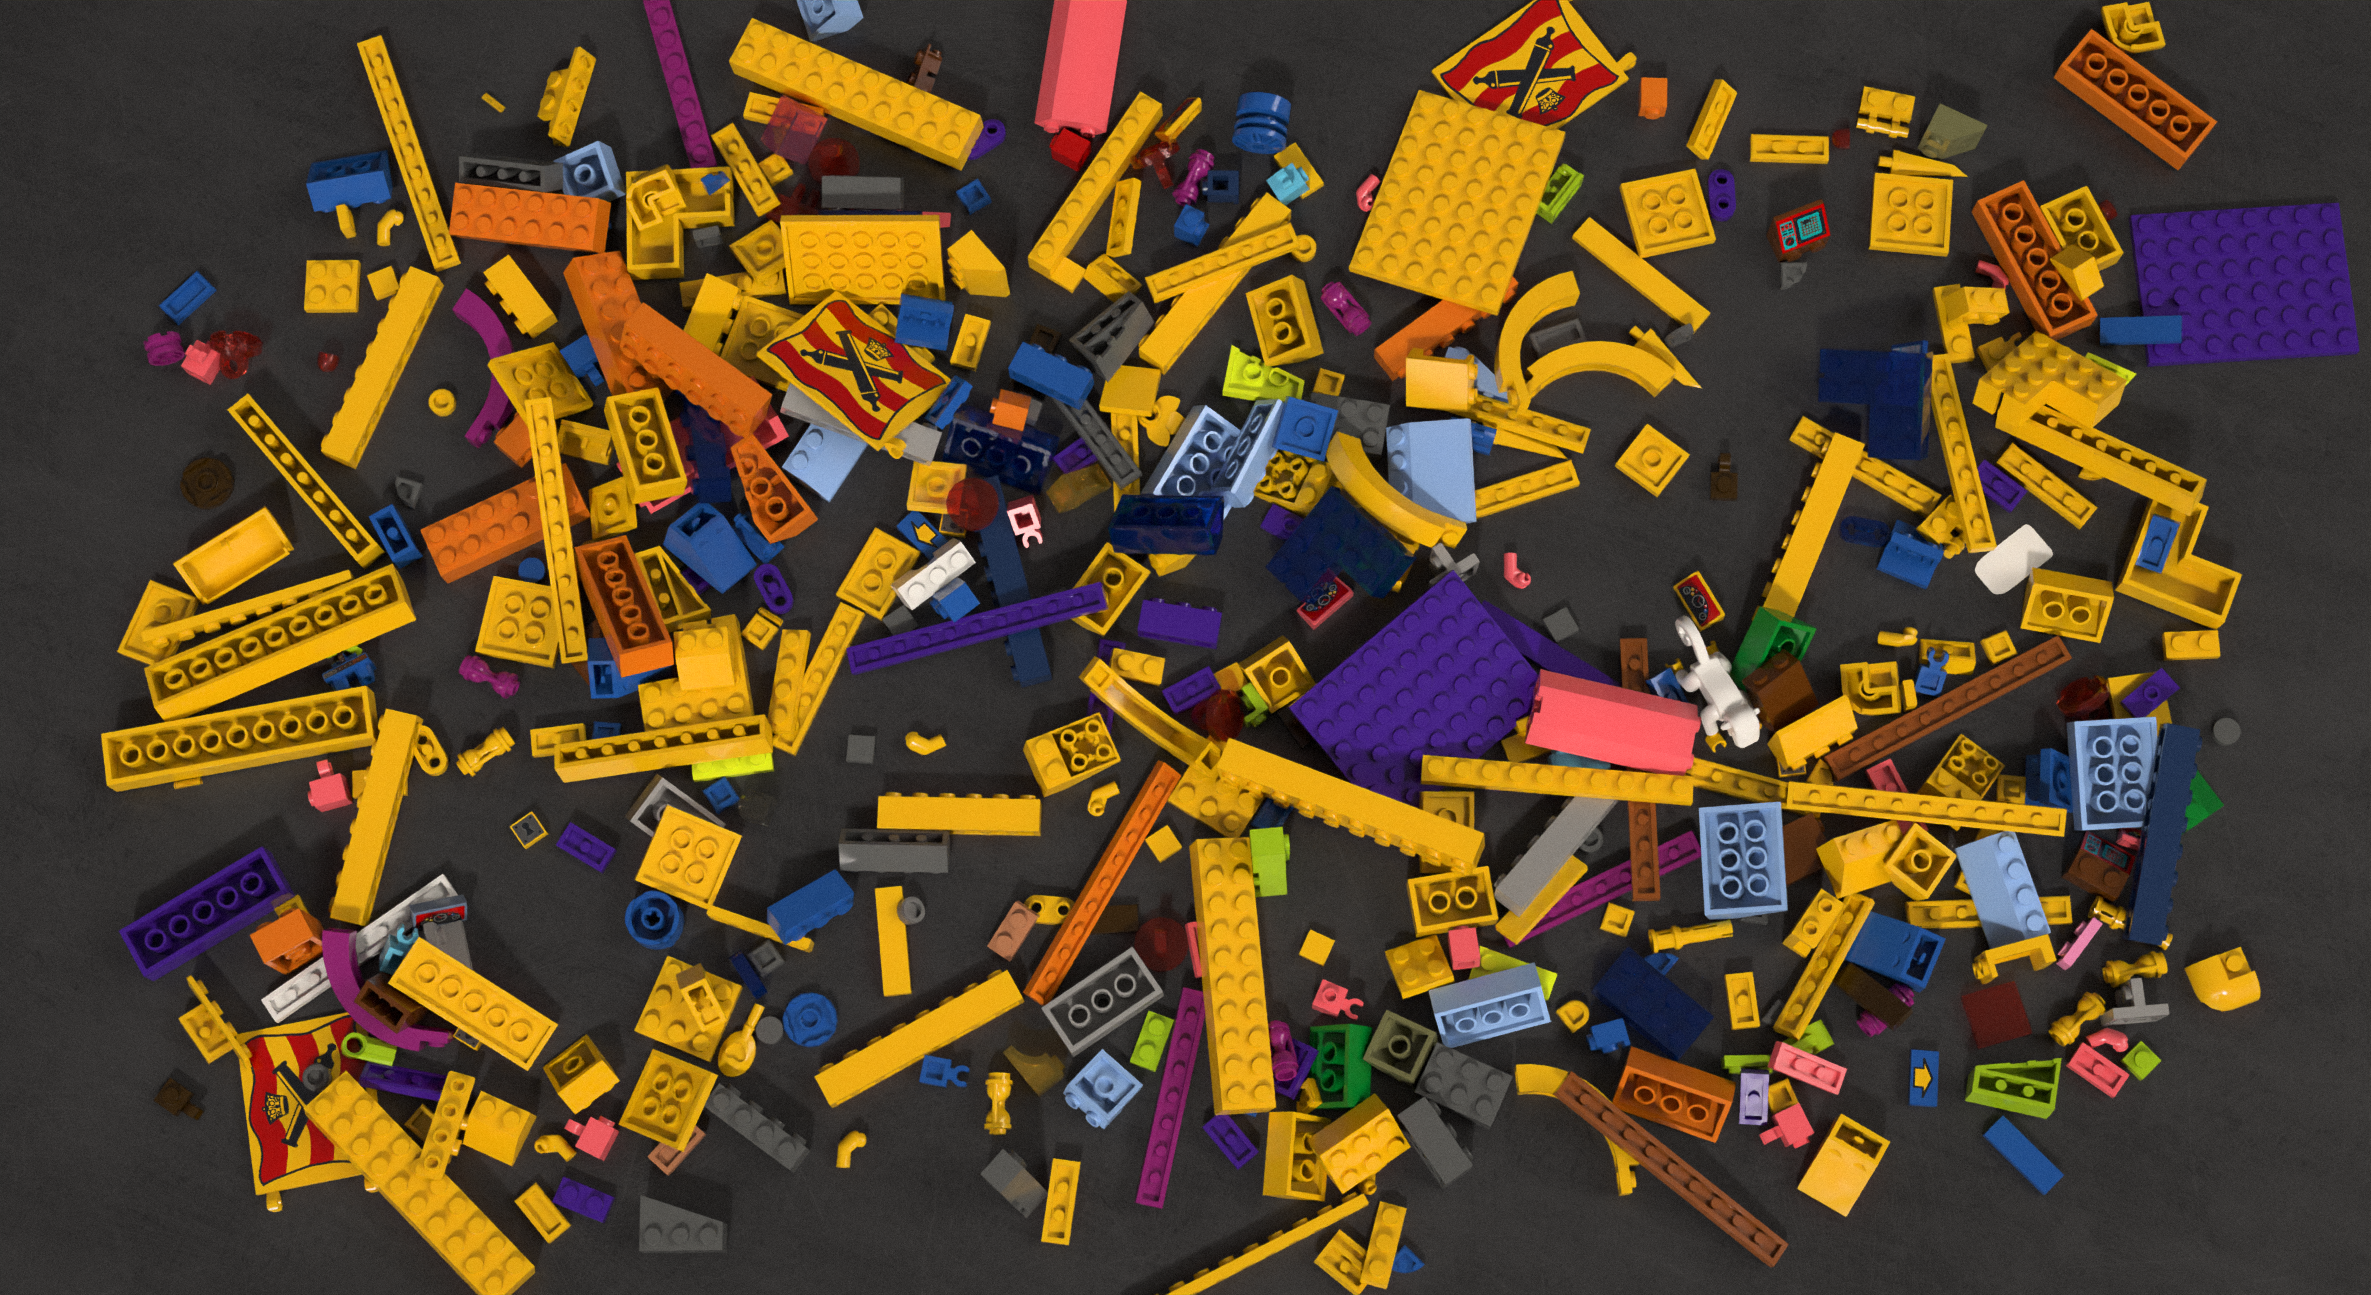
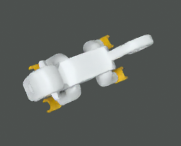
M1683 615L1677 618L1675 622L1676 630L1686 646L1692 645L1697 662L1690 665V673L1684 670L1678 658L1675 659V664H1665V666L1672 669L1678 683L1686 691L1693 692L1700 689L1707 701L1708 706L1700 713L1707 735L1706 743L1713 752H1716L1715 747L1717 744L1721 743L1724 748L1727 745L1718 732L1717 720L1724 721L1720 727L1722 730L1728 731L1736 746L1745 748L1758 741L1762 724L1756 715L1760 713V709L1753 708L1749 695L1745 691L1738 690L1729 676L1732 670L1730 661L1719 652L1715 641H1710L1711 645L1705 646L1697 627L1689 617Z

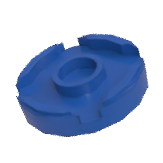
M813 992L803 993L793 998L783 1015L784 1030L788 1037L798 1045L808 1048L820 1046L829 1041L835 1033L838 1023L837 1011L831 1001L823 995Z

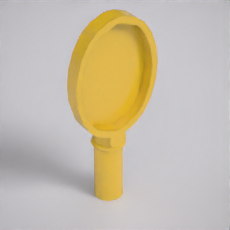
M755 1003L742 1031L734 1032L724 1041L718 1055V1066L724 1075L728 1077L741 1076L752 1065L757 1049L752 1033L765 1007Z

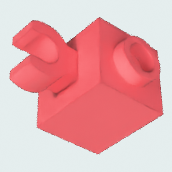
M196 340L194 345H190L186 350V358L181 367L189 375L211 385L226 358L220 352L221 348L211 341H207L205 344Z
M1030 495L1008 502L1007 513L1015 536L1023 533L1022 541L1026 548L1029 547V536H1036L1039 544L1042 543L1043 535L1038 529L1041 528V516L1034 496Z
M327 759L316 762L321 779L309 782L311 790L308 791V798L311 806H315L319 811L325 812L353 804L347 778L341 773L334 775L331 762L328 763Z
M1457 926L1453 930L1448 931V946L1452 970L1480 967L1476 927Z
M1323 979L1313 1001L1312 1009L1336 1019L1340 1011H1343L1347 1018L1357 1021L1358 1016L1351 1013L1350 1007L1353 1005L1363 1007L1364 1003L1355 998L1351 1000L1346 999L1348 989Z
M1800 1103L1773 1115L1771 1119L1775 1127L1761 1133L1759 1136L1764 1145L1781 1137L1785 1147L1793 1144L1796 1149L1809 1143L1808 1137L1814 1134V1131Z
M602 1116L598 1120L590 1117L586 1126L569 1119L564 1128L580 1136L575 1147L602 1161L605 1160L619 1134V1131L613 1128L615 1123Z

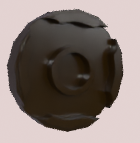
M202 457L191 462L182 473V481L180 480V489L185 499L192 506L200 509H214L221 506L230 498L234 490V478L231 470L222 461L210 459L209 457Z

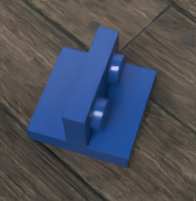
M901 294L895 343L946 351L949 328L954 311L952 302Z
M1286 396L1272 447L1324 461L1338 410Z
M1896 520L1876 569L1927 589L1934 570L1944 554V551H1942L1944 545L1942 543L1935 545L1928 542L1915 530L1917 527Z
M2051 748L2041 749V754L2026 755L2025 804L2066 808V813H2073L2069 756Z

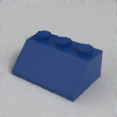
M388 151L311 163L306 185L314 212H332L336 210V206L342 204L347 205L348 208H356L363 203L373 202L379 204L391 199L393 185Z

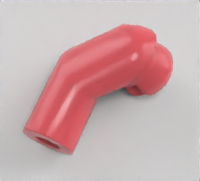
M1370 174L1356 190L1357 204L1361 210L1366 212L1372 210L1375 202L1372 191L1380 183L1379 179L1373 174Z
M1978 261L1975 272L1991 277L1994 281L1992 288L2006 289V285H2009V278L2001 267L1985 261Z
M1505 553V579L1516 588H1525L1531 583L1530 575L1517 568L1516 553Z
M2104 1028L2085 1037L2087 1045L2092 1049L2104 1043L2113 1045V1049L2117 1052H2124L2128 1048L2127 1036L2110 1028Z

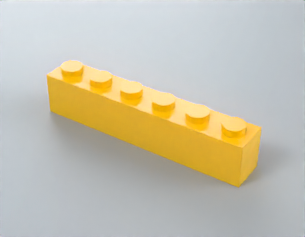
M887 792L885 796H878L877 829L949 831V834L1041 836L1042 804L1040 799H1036L1034 795H1020L1019 799H1009V796L1004 794H995L993 798H982L980 794H966V798H955V794L941 793L939 797H928L927 793H913L912 797H901V793Z

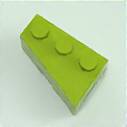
M1283 827L1250 830L1255 897L1286 895V860H1289L1290 855L1289 834H1283Z
M2054 1058L2048 1061L2036 1062V1060H2032L2026 1063H2000L1975 1066L1968 1075L1965 1101L2047 1119L2055 1110L2062 1058Z

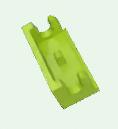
M1562 163L1548 181L1537 214L1552 224L1581 187L1584 175Z

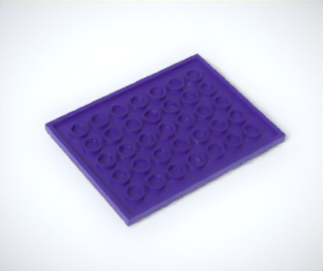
M2339 203L2140 214L2129 217L2141 317L2182 315V343L2144 344L2147 367L2353 355L2360 351Z
M1450 570L1289 705L1288 708L1349 783L1419 809V792H1439L1445 787L1441 785L1420 784L1422 756L1478 759L1516 727L1517 720L1530 715L1533 707V690L1538 674L1456 572Z

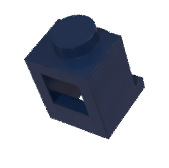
M1208 171V180H1203L1202 192L1203 195H1208V202H1234V204H1239V171ZM1219 187H1223L1225 190H1216V189L1219 188Z

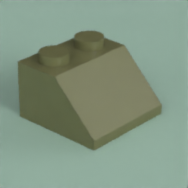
M1940 103L1917 149L1921 150L1928 157L1939 159L1973 150L1978 145L1988 125Z
M1386 1010L1363 1060L1389 1077L1415 1088L1438 1041L1436 1032Z

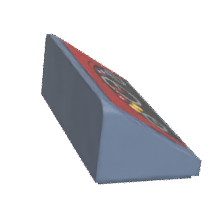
M463 894L409 905L413 930L414 928L421 930L423 929L422 924L430 922L440 926L459 920H467V901Z

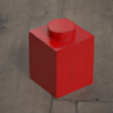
M1063 128L1060 135L1056 134L1050 143L1052 159L1077 172L1081 170L1092 152L1090 141Z

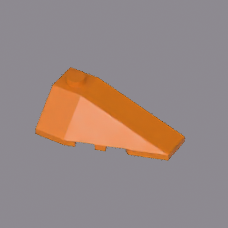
M753 434L748 439H741L731 447L754 523L770 544L797 536L818 520Z

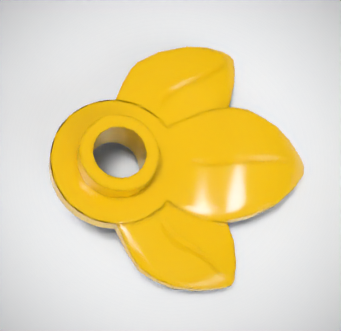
M1173 396L1160 397L1154 404L1152 413L1155 415V418L1153 420L1146 419V416L1137 415L1140 425L1147 428L1148 438L1159 446L1167 447L1170 442V435L1177 434L1185 420L1180 413L1176 412L1180 404L1179 398Z

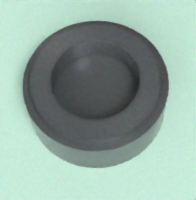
M2231 718L2218 720L2211 729L2213 740L2222 746L2232 745L2239 739L2241 734L2239 724Z
M1596 827L1579 847V850L1588 854L1598 851L1603 844L1602 832Z
M908 897L899 902L897 914L904 924L913 925L924 918L925 907L917 897Z
M765 1017L756 1026L757 1037L765 1044H776L783 1038L784 1026L775 1017Z
M312 1064L304 1070L302 1081L309 1090L321 1092L331 1084L332 1074L324 1065Z

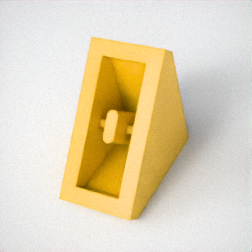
M2070 245L2050 259L2081 301L2103 288L2104 285L2095 258L2084 250Z

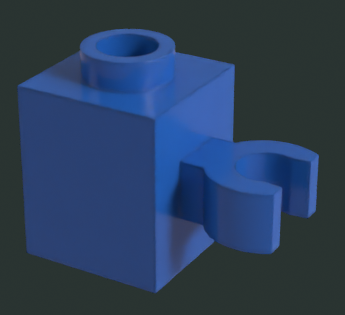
M587 335L582 336L560 350L578 379L588 374L595 387L604 382L596 369L600 364Z

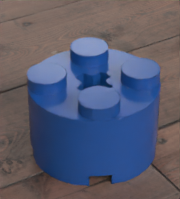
M648 891L630 902L625 913V924L630 935L639 944L648 949L660 950L673 946L679 939L684 928V916L681 908L668 895L659 891ZM657 915L660 921L653 926L650 923V919H655Z

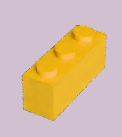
M509 254L483 272L488 279L485 285L493 296L497 293L503 299L499 302L508 315L511 313L515 315L517 320L514 323L523 335L528 332L531 338L534 339L558 322L554 313Z

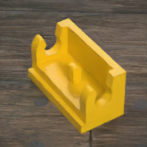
M564 419L561 420L558 433L560 454L609 465L614 450V443L609 430Z

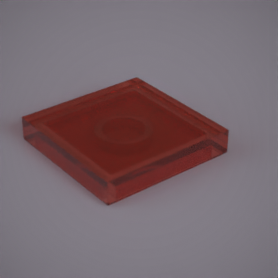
M2015 981L1961 997L1978 1050L2032 1034Z

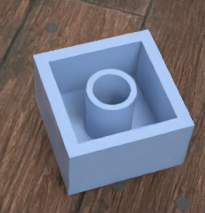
M596 141L553 161L563 163L564 195L599 198L608 202L626 195L612 148L600 141Z

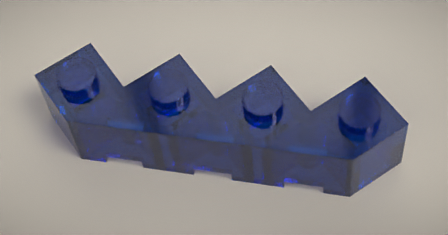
M675 390V393L680 395L684 403V412H680L681 428H685L689 435V445L685 446L686 461H690L694 468L695 479L690 481L691 493L696 495L700 504L731 501V475L729 467L726 466L727 451L724 433H721L720 430L721 420L713 419L707 410L700 405L692 404L686 398V395L679 390Z

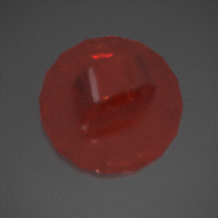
M828 138L819 142L812 149L809 155L808 167L813 179L822 185V176L825 175L856 176L860 170V159L855 147L848 141L841 138Z
M1175 139L1170 140L1171 144H1168V141H1162L1142 150L1139 153L1141 156L1139 158L1133 155L1130 159L1133 169L1136 170L1153 165L1163 188L1173 186L1174 184L1164 159L1174 155L1181 149L1178 141Z
M221 330L210 335L209 347L220 353L219 366L222 374L229 379H236L247 372L249 357L258 356L262 353L263 342L259 337L250 333L233 331V335H226V331ZM230 359L237 363V372L230 368Z
M978 478L963 479L956 483L948 493L946 500L947 512L952 522L957 526L969 531L982 530L991 525L999 510L998 494L993 486L985 480Z
M2094 675L2095 679L2082 677L2066 686L2060 693L2061 698L2057 699L2056 702L2062 714L2068 717L2079 716L2081 721L2107 720L2109 712L2104 702L2109 697L2111 689L2105 678L2099 675ZM2098 708V716L2095 719L2089 720V713Z
M1218 689L1210 696L1209 701H1202L1194 707L1191 714L1192 721L1201 729H1208L1211 737L1218 742H1227L1229 738L1235 739L1243 726L1244 714L1243 711H1240L1239 704H1242V701L1232 689ZM1206 712V718L1201 720L1202 715Z
M1163 917L1151 919L1143 924L1136 934L1134 944L1136 953L1145 966L1157 972L1171 971L1178 967L1186 958L1189 947L1187 933L1182 926L1172 919Z

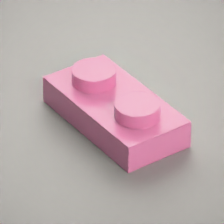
M2094 917L2088 922L2083 920L2073 932L2077 935L2073 942L2069 943L2067 941L2058 952L2061 958L2056 964L2064 970L2071 967L2102 926V923Z

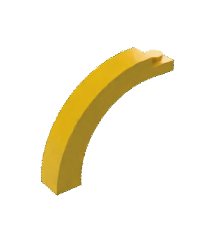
M1573 271L1548 278L1529 290L1511 310L1502 329L1495 352V381L1498 393L1507 392L1508 402L1510 406L1514 407L1516 414L1526 413L1531 402L1520 364L1522 340L1530 328L1546 315L1559 309L1575 306L1580 291Z
M1591 341L1562 347L1545 355L1527 368L1525 377L1529 381L1526 379L1524 381L1530 399H1532L1548 384L1563 376L1582 371H1606L1624 376L1636 382L1656 397L1673 381L1676 372L1665 362L1639 348L1616 342Z
M1341 432L1335 433L1328 445L1326 457L1335 476L1356 502L1380 522L1413 541L1431 548L1436 543H1442L1455 549L1467 531L1465 522L1432 512L1403 496L1375 470L1368 460L1359 438Z
M1094 656L1079 676L1091 688L1090 691L1157 745L1194 769L1212 777L1217 770V765L1223 752L1212 741L1196 734L1161 711L1128 685L1100 658Z
M1515 1065L1517 1095L1538 1094L1557 1098L1553 1093L1568 1072L1545 1065ZM1582 1079L1593 1089L1599 1092L1602 1096H1604L1607 1100H1609L1600 1090H1598L1596 1087H1594L1586 1080ZM1604 1136L1614 1160L1619 1196L1630 1195L1633 1193L1632 1188H1636L1635 1172L1630 1171L1629 1167L1638 1166L1640 1163Z

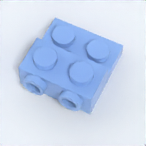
M1102 1049L1067 1085L1063 1094L1066 1095L1065 1100L1073 1109L1079 1107L1087 1114L1085 1117L1089 1124L1093 1127L1100 1126L1105 1129L1122 1111L1123 1107L1141 1090L1143 1084Z

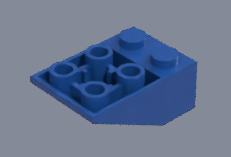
M704 499L669 526L663 543L665 548L721 594L731 588L757 565L726 518Z
M589 638L587 662L591 699L619 698L637 691L640 684L673 677L672 665L621 678L606 639Z
M1870 911L1844 960L1898 984H1905L1909 989L1920 993L1926 988L1946 938L1921 927Z

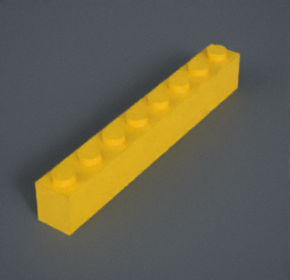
M1141 91L1139 92L1028 255L1030 268L1051 280L1050 277L1064 257L1067 258L1115 187L1116 182L1120 180L1162 118L1161 103Z
M1266 192L1262 199L1258 197L1253 202L1249 215L1246 218L1241 217L1234 227L1235 232L1231 237L1226 236L1218 249L1287 224L1291 220V209ZM1252 267L1186 291L1182 296L1178 295L1173 300L1170 306L1172 309L1166 316L1164 314L1161 315L1154 325L1156 329L1151 335L1146 334L1138 345L1140 347L1139 357L1153 368L1161 369V373L1165 375Z
M410 266L407 273L402 275L399 283L400 288L396 296L394 295L389 302V311L385 319H381L378 324V334L375 340L369 343L363 365L360 364L355 372L356 379L352 387H349L345 392L344 404L341 410L335 413L331 431L324 436L321 443V451L328 459L353 469L357 468L444 287L439 277Z
M248 393L228 409L229 413L364 569L385 553Z
M2046 406L2040 408L2018 429L1998 417L1996 419L1995 428L2188 516H2191L2203 496L2207 479L2095 428L2090 429L2078 421Z
M1836 432L1832 440L1826 439L1821 453L1825 454L1822 464L1816 463L1811 477L1815 478L1812 487H1806L1801 501L1806 502L1802 511H1796L1791 523L1796 526L1792 535L1787 533L1781 547L1786 550L1783 559L1777 557L1771 571L1776 576L1773 583L1767 581L1762 593V597L1766 598L1763 607L1779 610L1792 617L1795 616L1865 444ZM1757 605V608H1756V610H1755V612H1754V615H1753V617H1752V621H1753V619H1754V617H1755V615H1756V613H1757V611H1758V609H1759V607H1760V606H1758V605Z
M386 709L385 714H382L379 719L378 730H380L378 740L373 742L371 748L373 759L371 766L366 768L364 774L366 785L364 792L359 794L357 800L359 811L357 818L352 820L350 826V834L352 836L350 844L345 846L343 852V860H345L343 870L339 871L336 878V886H338L336 896L332 897L329 904V913H331L330 918L364 927L369 925L413 761L414 750L417 746L424 720L417 715Z
M765 714L558 744L554 745L555 770L562 781L566 783L772 753V727Z
M999 969L987 976L988 981L979 986L977 983L969 985L963 989L964 994L955 999L953 996L942 1000L939 1003L940 1007L932 1012L929 1009L922 1011L915 1016L916 1020L908 1025L904 1022L891 1029L892 1034L883 1039L881 1036L870 1040L867 1042L868 1047L859 1052L857 1049L848 1052L843 1056L844 1060L834 1065L832 1062L821 1067L818 1070L820 1074L814 1077L829 1105L832 1108L840 1105L921 1060L925 1055H930L1025 1002L1008 970L1002 972Z

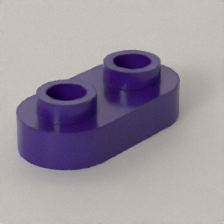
M989 119L983 122L984 128L978 140H976L975 146L972 147L968 160L978 159L1005 140L1006 131L1002 122L996 119ZM995 128L997 130V132L994 134L988 133L989 129Z
M1717 169L1710 174L1707 182L1709 213L1717 221H1727L1733 216L1736 209L1734 177L1727 170ZM1722 178L1726 183L1719 184L1717 179ZM1725 203L1727 208L1722 209L1718 204Z
M772 564L759 566L754 573V580L769 609L775 614L789 612L793 607L794 599L780 571ZM768 575L773 576V580L770 583L764 582V578ZM784 598L785 603L783 605H777V599Z

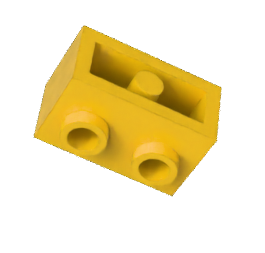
M1962 287L1944 297L1950 323L1992 325L1998 323L2001 317L2010 313L2005 288Z

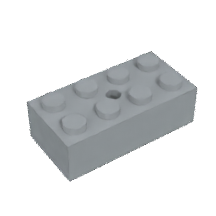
M1131 947L1043 1006L1042 1011L1074 1057L1162 998L1164 994L1134 948ZM1101 999H1106L1109 1005L1105 1008H1100L1098 1002Z

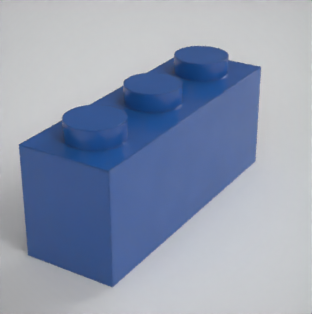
M1022 342L1008 367L1010 378L1078 410L1081 409L1094 385L1093 374H1091L1089 369L1081 365L1076 367L1058 354L1052 356L1046 353L1041 346L1034 343L1029 345Z
M835 869L767 908V922L785 945L791 941H798L812 929L823 927L831 918L838 914L843 915L847 913L853 906L854 892Z

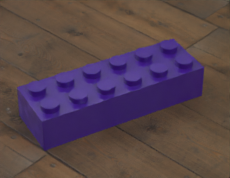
M262 846L119 930L143 976L155 981L272 912L276 907L295 897V894L272 853Z

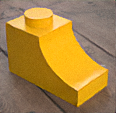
M701 963L676 974L680 991L702 1032L727 1021L726 1015Z

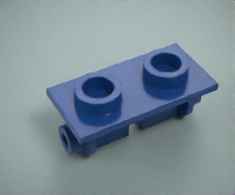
M749 511L744 515L739 513L733 519L736 523L731 527L736 535L764 564L770 562L784 548V545L779 541L772 544L769 543L754 523L752 514Z

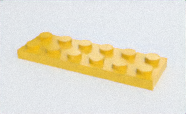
M419 936L388 981V984L527 1071L558 1026L551 1019Z

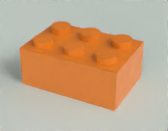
M291 908L284 911L280 915V919L272 923L269 921L259 925L256 928V932L250 935L264 964L285 975L323 955L322 933L324 928L318 919L300 908Z

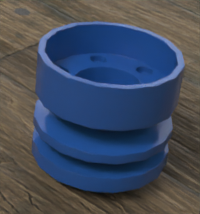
M1249 92L1242 94L1238 97L1236 118L1238 120L1234 124L1232 142L1237 147L1252 153L1275 154L1282 152L1286 147L1287 128L1285 126L1289 124L1291 103L1287 99L1271 93Z

